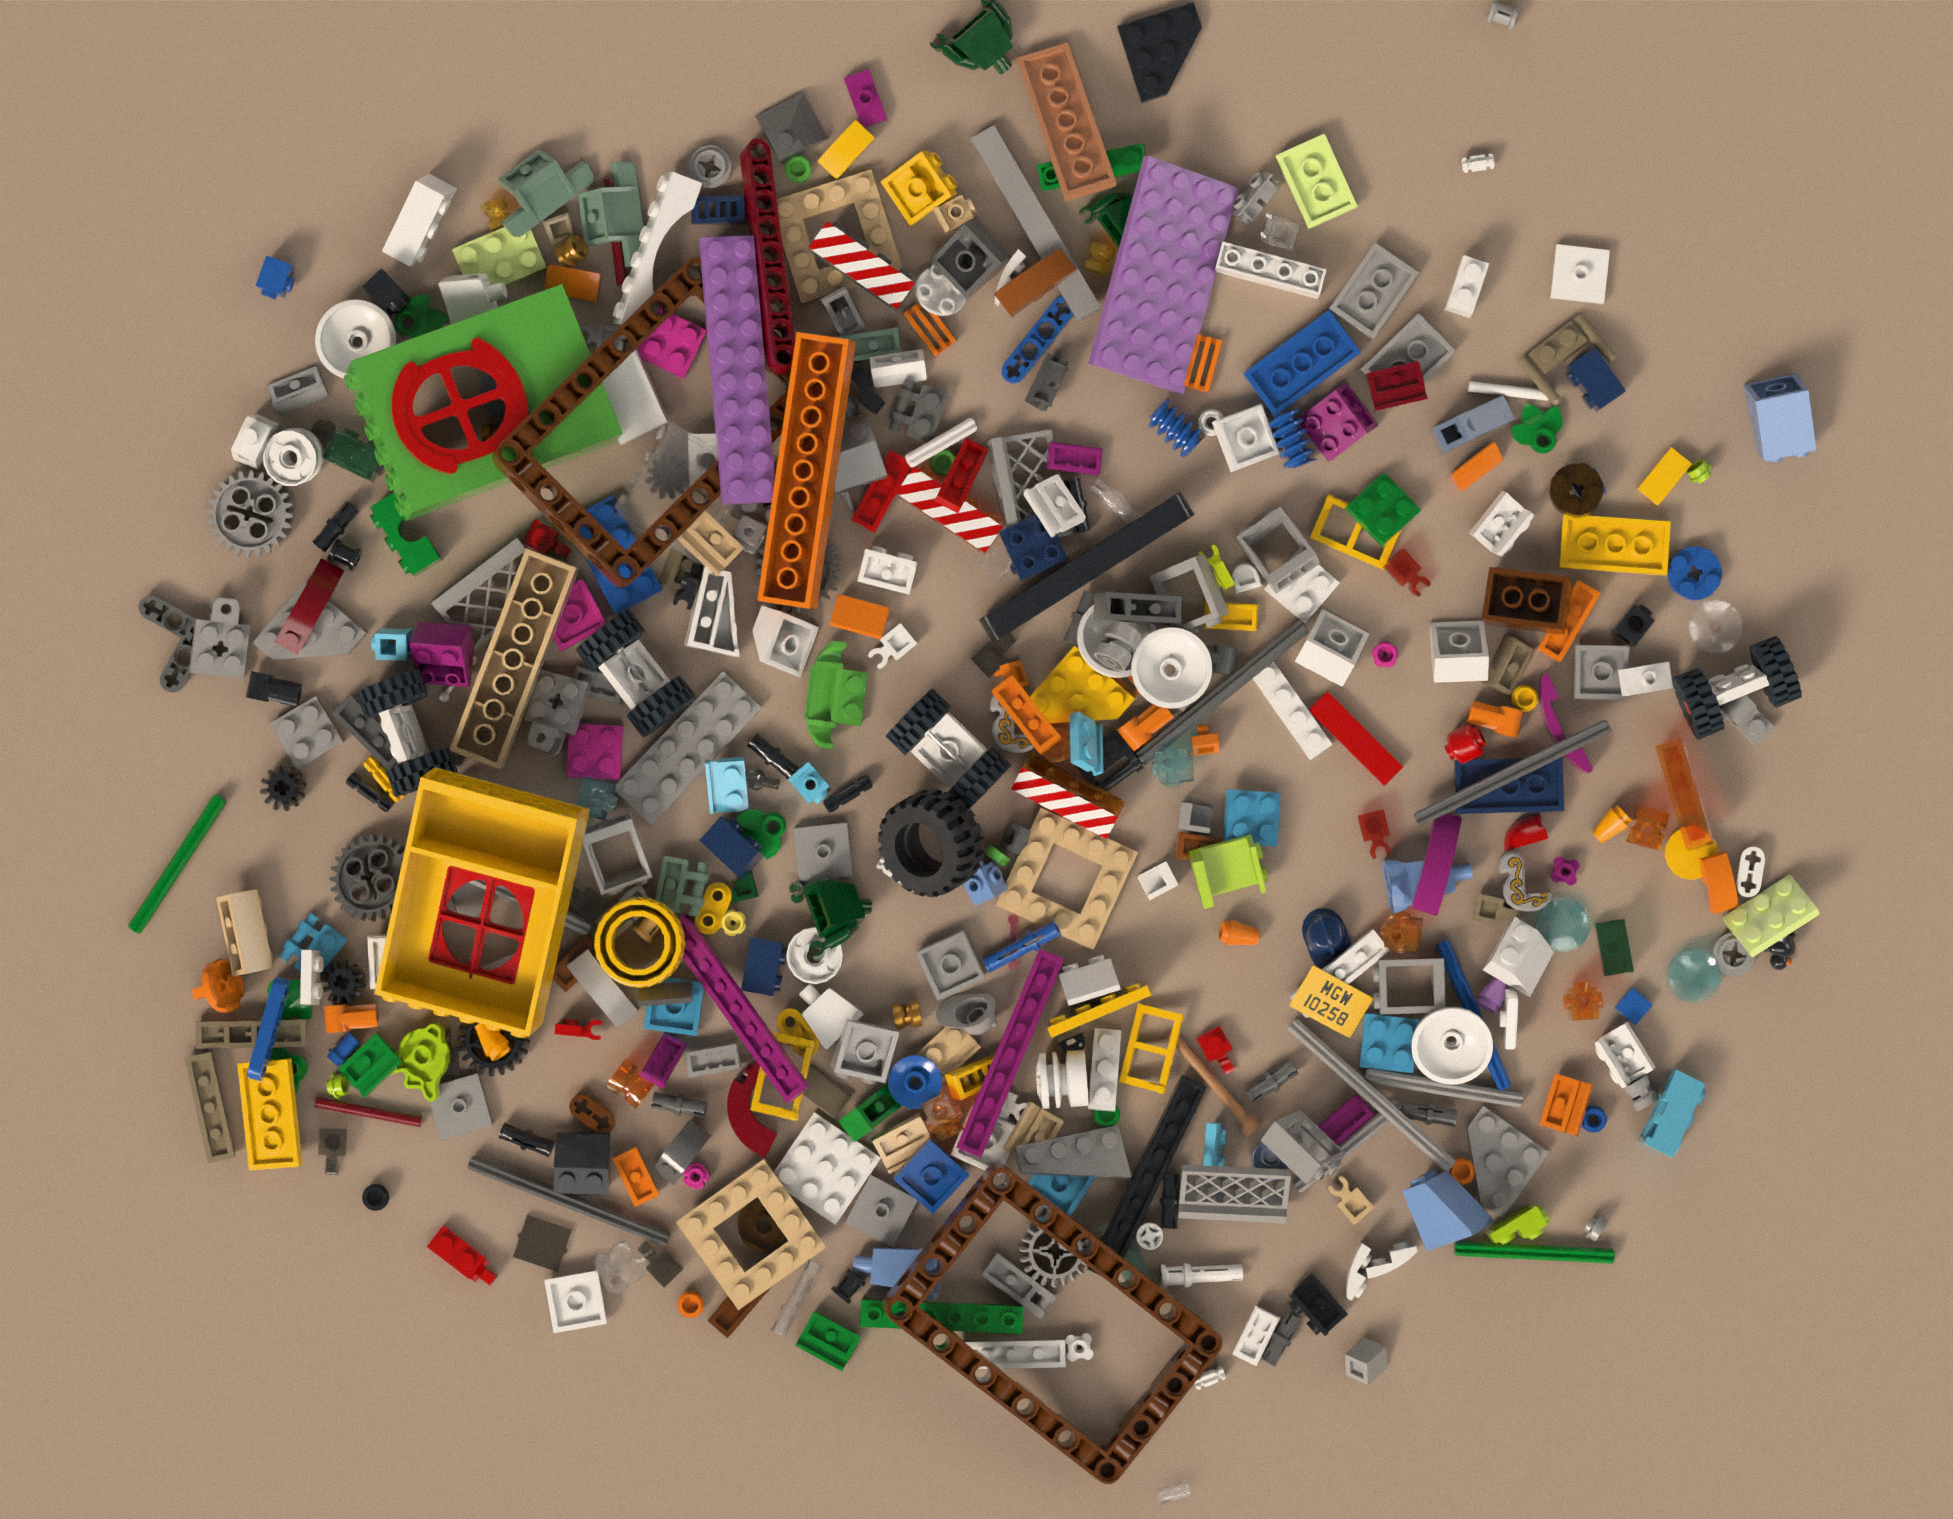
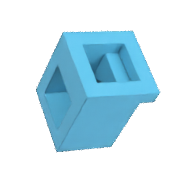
M380 628L372 636L371 640L372 650L375 651V659L407 661L412 656L410 640L413 636V628ZM390 639L396 640V645L391 644Z
M809 762L788 779L809 804L813 801L819 804L829 795L826 790L830 786ZM808 780L815 781L816 787L813 790L806 788L805 784Z

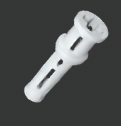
M1183 1263V1266L1166 1267L1165 1264L1160 1266L1161 1286L1163 1289L1173 1285L1189 1287L1192 1286V1283L1243 1281L1242 1264L1191 1267V1264Z

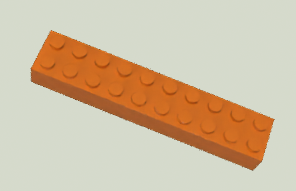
M800 332L796 333L757 601L817 609L856 341Z

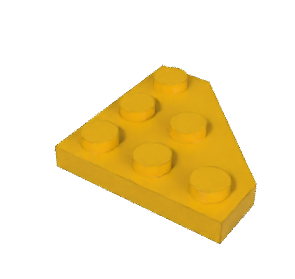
M1076 646L1069 651L1030 696L1050 724L1070 723V714L1077 711L1094 721L1116 720L1135 701V698L1111 677L1102 675L1092 669L1083 659Z

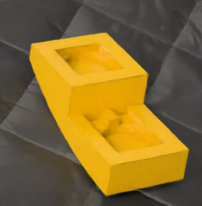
M855 120L821 156L818 163L838 180L875 138Z

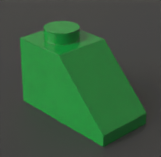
M886 1084L841 1118L839 1123L851 1139L856 1142L901 1108L902 1105L892 1097L889 1086Z

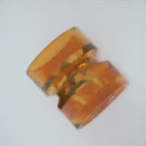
M1054 727L1062 739L1041 756L1051 763H1060L1071 755L1070 733L1063 728Z
M1636 805L1632 819L1635 822V826L1630 827L1626 842L1660 851L1664 839L1661 831L1667 828L1670 814ZM1643 826L1653 828L1652 834L1643 833Z
M625 1059L605 1087L616 1095L624 1093L626 1102L636 1109L654 1084L640 1077V1074H637L638 1067Z

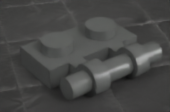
M905 378L902 388L898 390L897 396L899 398L895 410L891 411L889 417L891 422L888 429L899 432L901 423L909 425L906 436L929 442L934 438L948 392L923 384L920 394L912 392L915 381ZM909 400L917 402L912 417L904 415Z

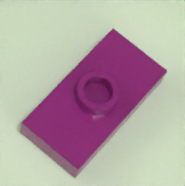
M869 69L845 77L844 81L860 124L864 128H868L887 121Z
M1049 442L1046 469L1099 476L1103 448Z
M664 1032L641 1071L640 1077L663 1089L688 1044Z
M1355 1093L1320 1123L1318 1127L1338 1145L1374 1113L1359 1095Z

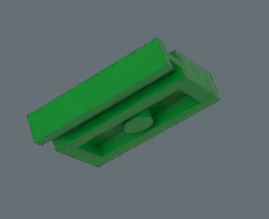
M378 1032L360 1047L338 1070L361 1093V1096L366 1098L404 1060L399 1058L396 1051Z
M813 1311L795 1346L843 1371L861 1336Z

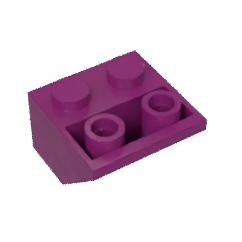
M419 622L410 640V648L415 670L420 671L424 684L470 687L474 655V642L470 626Z

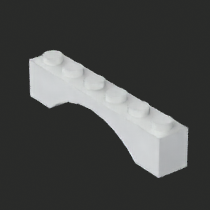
M665 172L660 177L657 183V190L659 191L655 201H652L648 210L649 221L647 226L642 228L639 236V241H641L640 247L631 258V273L622 284V292H624L622 299L616 304L613 311V317H615L613 324L621 326L654 294L652 278L656 252L670 227L681 216L694 209L702 185L701 182L675 172ZM652 304V310L657 314V304Z

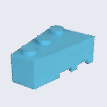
M1672 1069L1659 1096L1660 1099L1657 1100L1638 1142L1674 1158L1681 1146L1685 1130L1690 1127L1694 1119L1693 1112L1696 1105H1700L1705 1097V1083L1676 1069Z

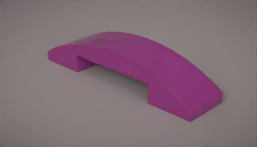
M1547 673L1540 677L1539 703L1545 726L1555 744L1566 739L1550 705V702L1558 699L1559 696ZM1582 747L1564 755L1574 767L1584 774L1593 772Z
M1447 813L1433 820L1427 851L1411 905L1412 909L1438 915L1455 855L1462 817Z

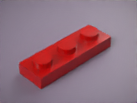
M965 437L934 502L959 513L989 449Z
M889 450L883 461L888 477L871 483L851 519L852 522L874 534L893 502L896 492L911 469L904 457Z

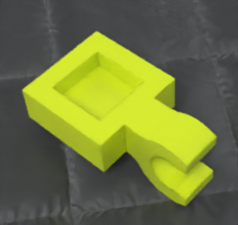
M1212 545L1211 549L1214 555L1212 558H1207L1209 565L1212 566L1213 575L1218 587L1222 586L1223 590L1226 591L1235 584L1219 556L1218 548ZM1198 552V556L1203 555V552Z

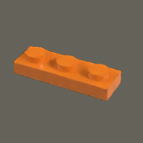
M1577 580L1571 591L1565 635L1546 633L1537 651L1561 663L1601 593Z
M1010 675L991 690L992 694L1040 755L1062 739L1013 675Z

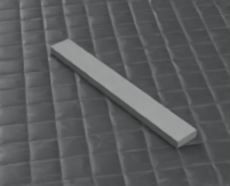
M993 125L972 137L971 141L1040 259H1044L1061 248L1076 267L1077 271L1058 284L1057 288L1077 322L1101 310V306L996 127Z

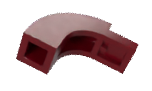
M322 558L320 559L275 640L276 644L296 655L299 654L340 581L344 570Z
M756 1061L754 1065L751 1063L747 1065L742 1075L746 1079L744 1083L736 1079L733 1080L727 1098V1112L731 1127L738 1139L751 1151L765 1158L778 1133L761 1124L754 1116L752 1110H750L751 1095L756 1086L760 1065Z

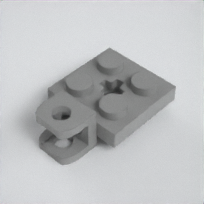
M762 503L734 505L731 516L740 520L736 527L735 539L744 547V551L754 554L761 547L768 531L771 506L768 505L767 508H763Z
M215 596L209 605L208 620L195 619L189 667L190 673L244 679L250 625L238 624L240 607L236 599ZM223 604L228 606V610L225 613L221 612ZM218 641H223V646L227 647V651L222 652L221 656H217V652L212 650L213 645H218Z
M541 669L524 718L525 721L532 723L528 735V745L536 748L538 751L554 756L557 755L562 748L566 736L565 733L576 735L592 685ZM560 696V699L563 701V705H558L557 708L554 709V704H552L554 698Z

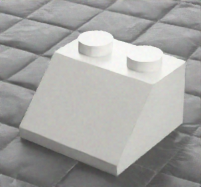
M1322 609L1295 662L1327 678L1329 681L1343 686L1356 664L1369 633Z
M1483 621L1430 623L1431 664L1434 683L1488 680L1489 653Z
M1514 917L1506 926L1483 971L1530 997L1554 951L1538 930Z
M1104 955L1088 959L1089 965L1080 968L1078 963L1062 967L1064 973L1059 974V978L1069 1006L1121 990L1110 958L1104 959Z

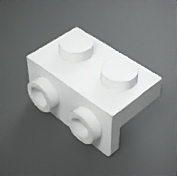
M1502 491L1469 533L1490 552L1502 557L1512 549L1517 537L1530 526L1534 514L1524 509L1508 493Z
M872 546L871 550L865 549L857 581L910 595L917 562L912 561L914 556L898 552L896 557L888 555L887 549Z
M1628 1022L1602 1035L1594 1042L1597 1055L1601 1060H1605L1610 1068L1611 1078L1621 1088L1628 1086L1634 1080L1656 1068Z

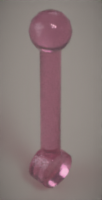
M1011 914L1008 917L1010 944L1016 941L1018 917L1015 914ZM1016 960L1008 963V968L1012 971L1016 970L1019 966Z

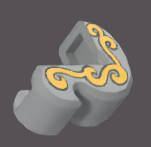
M993 696L990 710L993 713L996 711L1000 713L992 727V736L995 744L1002 750L1011 753H1025L1032 750L1034 746L1025 735L1014 734V720L996 697Z
M1515 851L1506 852L1501 855L1497 863V870L1499 873H1508L1502 884L1501 892L1505 903L1514 910L1524 912L1538 911L1544 908L1551 901L1552 893L1525 894L1524 857Z

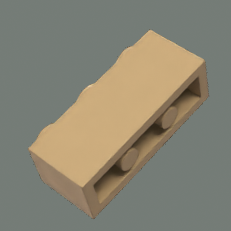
M257 889L217 897L216 900L232 977L272 969L273 954L269 949L268 930L263 920L262 901L258 896Z

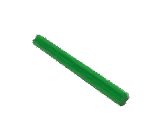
M217 794L212 796L128 924L129 929L133 932L140 934L225 806L226 800Z
M1456 1241L1454 1244V1255L1465 1257L1612 1264L1615 1260V1251L1605 1248L1524 1244L1502 1245L1501 1243Z

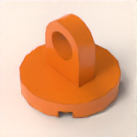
M216 959L206 964L202 971V986L191 990L193 999L206 998L212 1008L223 1013L239 1008L242 1002L240 1003L241 997H244L245 993L242 976L232 977L231 967L227 959Z

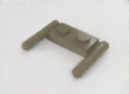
M1579 314L1573 321L1568 322L1528 353L1529 355L1523 357L1518 364L1553 405H1558L1561 402V397L1544 376H1547L1587 345L1589 341H1591L1607 362H1614L1617 356L1584 316Z

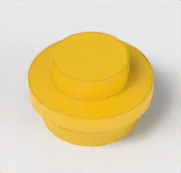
M1521 685L1513 691L1511 701L1516 709L1528 712L1536 707L1538 694L1533 687Z

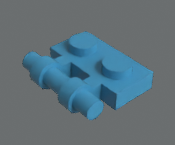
M310 913L305 921L301 920L298 924L299 929L291 940L287 939L283 946L285 948L279 957L288 962L293 954L298 956L300 959L294 965V968L301 972V950L303 949L299 946L305 937L310 935L314 940L306 950L321 951L324 961L323 971L320 972L321 977L325 972V967L331 964L348 939L327 923L318 931L314 928V925L319 918Z

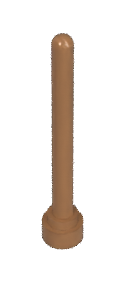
M1170 1032V1033L1168 1034V1039H1169V1040H1170V1037H1171V1033H1172V1032ZM1179 1035L1176 1045L1178 1051L1240 1121L1238 1124L1241 1126V1132L1248 1137L1263 1123L1256 1115L1253 1117L1251 1113L1247 1114Z

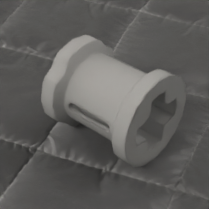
M1494 0L1487 17V22L1495 21L1508 26V29L1512 30L1520 7L1511 8L1500 4L1498 0Z

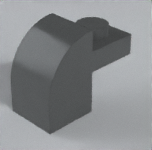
M689 1120L653 1169L674 1185L704 1147L711 1135Z

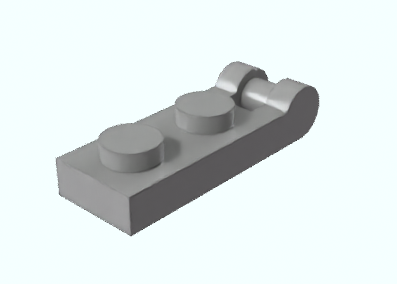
M996 1253L981 1274L1040 1319L1047 1313L1045 1310L1049 1304H1054L1058 1298L999 1253ZM1035 1292L1042 1296L1037 1304L1030 1301Z

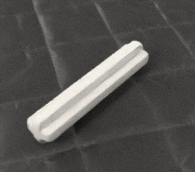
M972 418L963 421L905 456L907 463L910 467H915L977 431V425Z

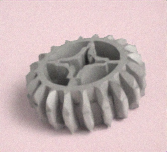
M1028 1226L1026 1228L1032 1236L1030 1238L1027 1236L1021 1237L1023 1242L1028 1243V1247L1020 1246L1019 1251L1027 1252L1028 1255L1021 1257L1020 1261L1030 1262L1024 1270L1025 1272H1029L1032 1269L1035 1270L1031 1277L1033 1280L1042 1275L1041 1285H1045L1047 1278L1052 1279V1287H1056V1279H1061L1062 1285L1067 1286L1065 1277L1070 1276L1071 1280L1076 1282L1077 1279L1073 1273L1075 1271L1081 1275L1085 1273L1079 1266L1081 1263L1086 1264L1079 1258H1076V1261L1069 1269L1059 1272L1060 1260L1066 1256L1075 1255L1071 1252H1063L1062 1255L1059 1254L1060 1257L1056 1258V1264L1054 1265L1052 1253L1042 1251V1249L1048 1250L1049 1246L1052 1247V1244H1055V1240L1051 1238L1048 1244L1035 1246L1034 1243L1037 1237L1044 1231L1039 1227L1035 1231L1032 1227ZM1080 1239L1077 1243V1249L1083 1250V1246L1089 1244V1239ZM1057 1242L1060 1249L1068 1251L1066 1248H1064L1061 1244ZM1033 1254L1045 1255L1050 1259V1272L1045 1271L1036 1263Z

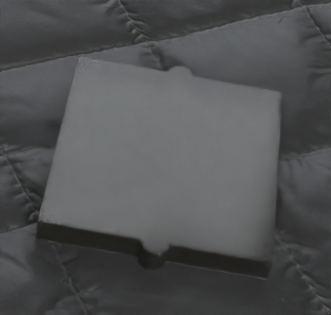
M527 1215L522 1231L517 1235L519 1240L513 1257L558 1272L563 1255L568 1252L566 1246L572 1229Z

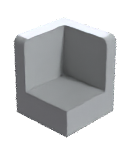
M1181 802L1177 829L1210 834L1213 808Z
M1363 1338L1345 1354L1346 1375L1369 1385L1387 1368L1386 1347Z

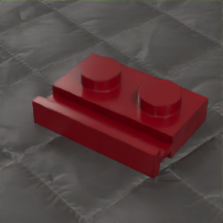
M1419 361L1366 373L1375 412L1428 399Z

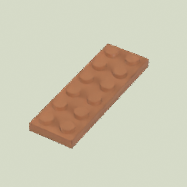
M1068 42L1017 57V63L1065 202L1115 187L1116 179Z

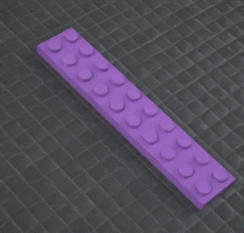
M754 236L701 237L699 239L722 505L772 502L775 472Z

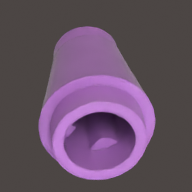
M1493 977L1478 994L1477 1005L1495 1014L1498 1009L1502 1008L1505 999V989H1508L1509 985Z

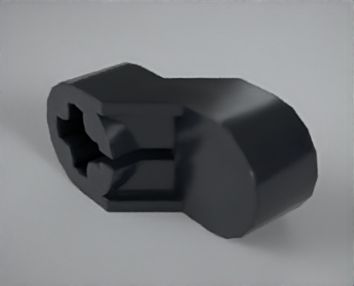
M854 362L851 381L859 387V398L857 400L876 415L886 403L871 390L872 376Z

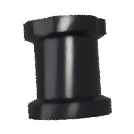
M337 539L330 550L328 561L339 562L348 566L350 571H354L361 558L362 549L357 548L355 550L342 544V541Z
M848 1268L844 1278L837 1286H833L831 1290L850 1304L852 1296L866 1282Z

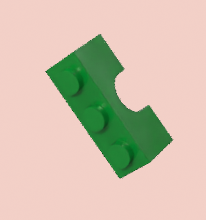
M393 492L370 507L373 512L370 518L377 529L381 527L387 534L384 540L392 552L397 550L402 559L398 563L406 575L411 572L416 577L442 561V558L426 535L414 542L406 541L403 538L401 527L406 520L404 515L400 516L397 512L394 502L397 498Z

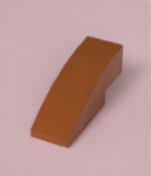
M1060 248L1018 275L995 292L994 295L1013 318L1033 301L1036 302L1077 271V269Z

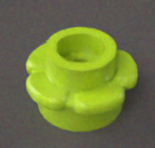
M1704 459L1695 462L1687 470L1690 481H1697L1699 484L1706 481L1711 476L1709 470H1711L1712 465L1707 464Z
M333 1072L331 1078L327 1079L326 1086L328 1093L338 1099L348 1094L349 1083L343 1074L337 1075L336 1072Z

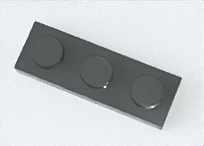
M349 695L331 714L387 770L392 768L397 763V759L391 753V744L387 734L375 718L365 719L360 703L352 695Z

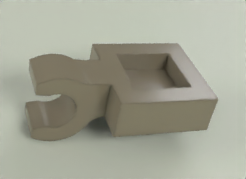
M1478 894L1472 920L1499 926L1500 918L1513 920L1516 917L1520 920L1521 911L1504 908L1505 899Z

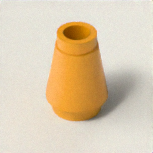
M1616 805L1614 808L1610 807L1592 833L1603 844L1606 840L1628 828V824L1632 819L1619 805Z
M481 1023L475 1026L486 1057H490L492 1061H495L511 1050L508 1046L509 1041L499 1031L487 1029L485 1024Z

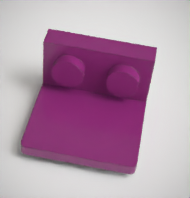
M1348 383L1334 390L1300 417L1303 418V422L1300 425L1306 428V433L1328 462L1335 459L1355 442L1379 426Z

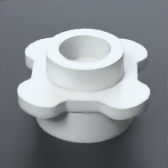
M1084 1333L1082 1336L1068 1335L1065 1339L1069 1350L1067 1358L1073 1362L1079 1358L1090 1360L1093 1357V1351L1090 1349L1092 1337L1088 1333ZM1077 1345H1081L1082 1349L1078 1350Z

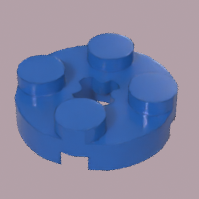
M1695 546L1679 551L1671 560L1667 571V579L1671 589L1676 594L1690 601L1702 600L1712 595L1720 586L1722 578V568L1717 557L1709 549ZM1691 566H1695L1697 570L1700 569L1702 572L1699 575L1698 581H1694L1693 577L1689 578L1687 576V573L1691 571Z

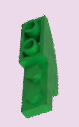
M1144 143L1106 151L1115 179L1140 172L1143 158L1146 156ZM1052 162L1038 164L1037 168L1042 191L1061 189Z

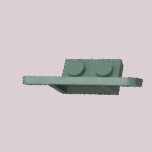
M540 148L498 179L501 187L512 194L521 206L501 221L503 226L513 237L523 236L592 184L594 175L588 164L582 160L564 174L554 158Z
M631 162L611 163L614 187L598 188L578 194L584 242L587 247L610 242H622L625 267H631V258L640 247L641 241H639V236L644 227L636 168Z

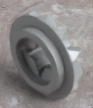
M702 146L692 154L689 160V173L693 180L702 183L701 187L715 188L724 184L730 176L731 160L728 154L718 146ZM714 156V165L721 171H711L706 177V168L699 163H709Z
M1733 933L1725 934L1719 938L1712 950L1714 964L1719 971L1729 976H1739L1746 973L1755 962L1756 956L1752 958ZM1736 943L1737 952L1745 955V958H1735L1731 966L1730 957L1723 954V951H1731Z

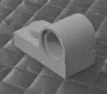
M1747 695L1719 706L1720 713L1755 747L1775 728L1756 709L1757 706Z

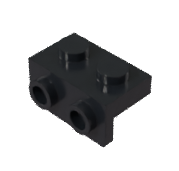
M1312 1273L1288 1294L1292 1299L1288 1304L1298 1315L1303 1312L1310 1319L1306 1324L1316 1335L1321 1332L1326 1337L1329 1334L1328 1332L1348 1315Z

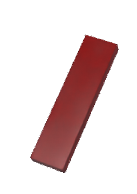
M1328 691L1308 710L1383 786L1403 768Z

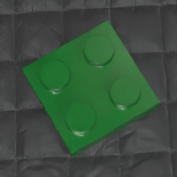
M1385 472L1345 508L1381 547L1388 543L1421 512V509Z

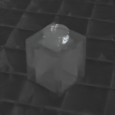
M1267 212L1260 239L1266 244L1293 250L1300 224L1292 218Z

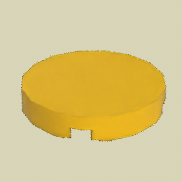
M1688 826L1678 829L1670 835L1665 844L1664 858L1667 866L1673 874L1682 879L1695 880L1702 878L1700 858L1719 852L1716 840L1714 839V843L1710 833L1700 827Z

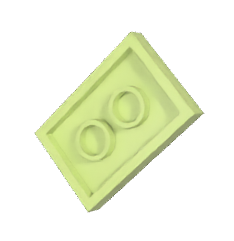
M1325 133L1275 156L1308 230L1358 207Z
M504 227L452 249L463 275L486 273L491 285L503 282L507 286L547 269L532 230H529L521 237H513Z
M1789 874L1722 918L1726 926L1753 958L1820 915L1815 904Z

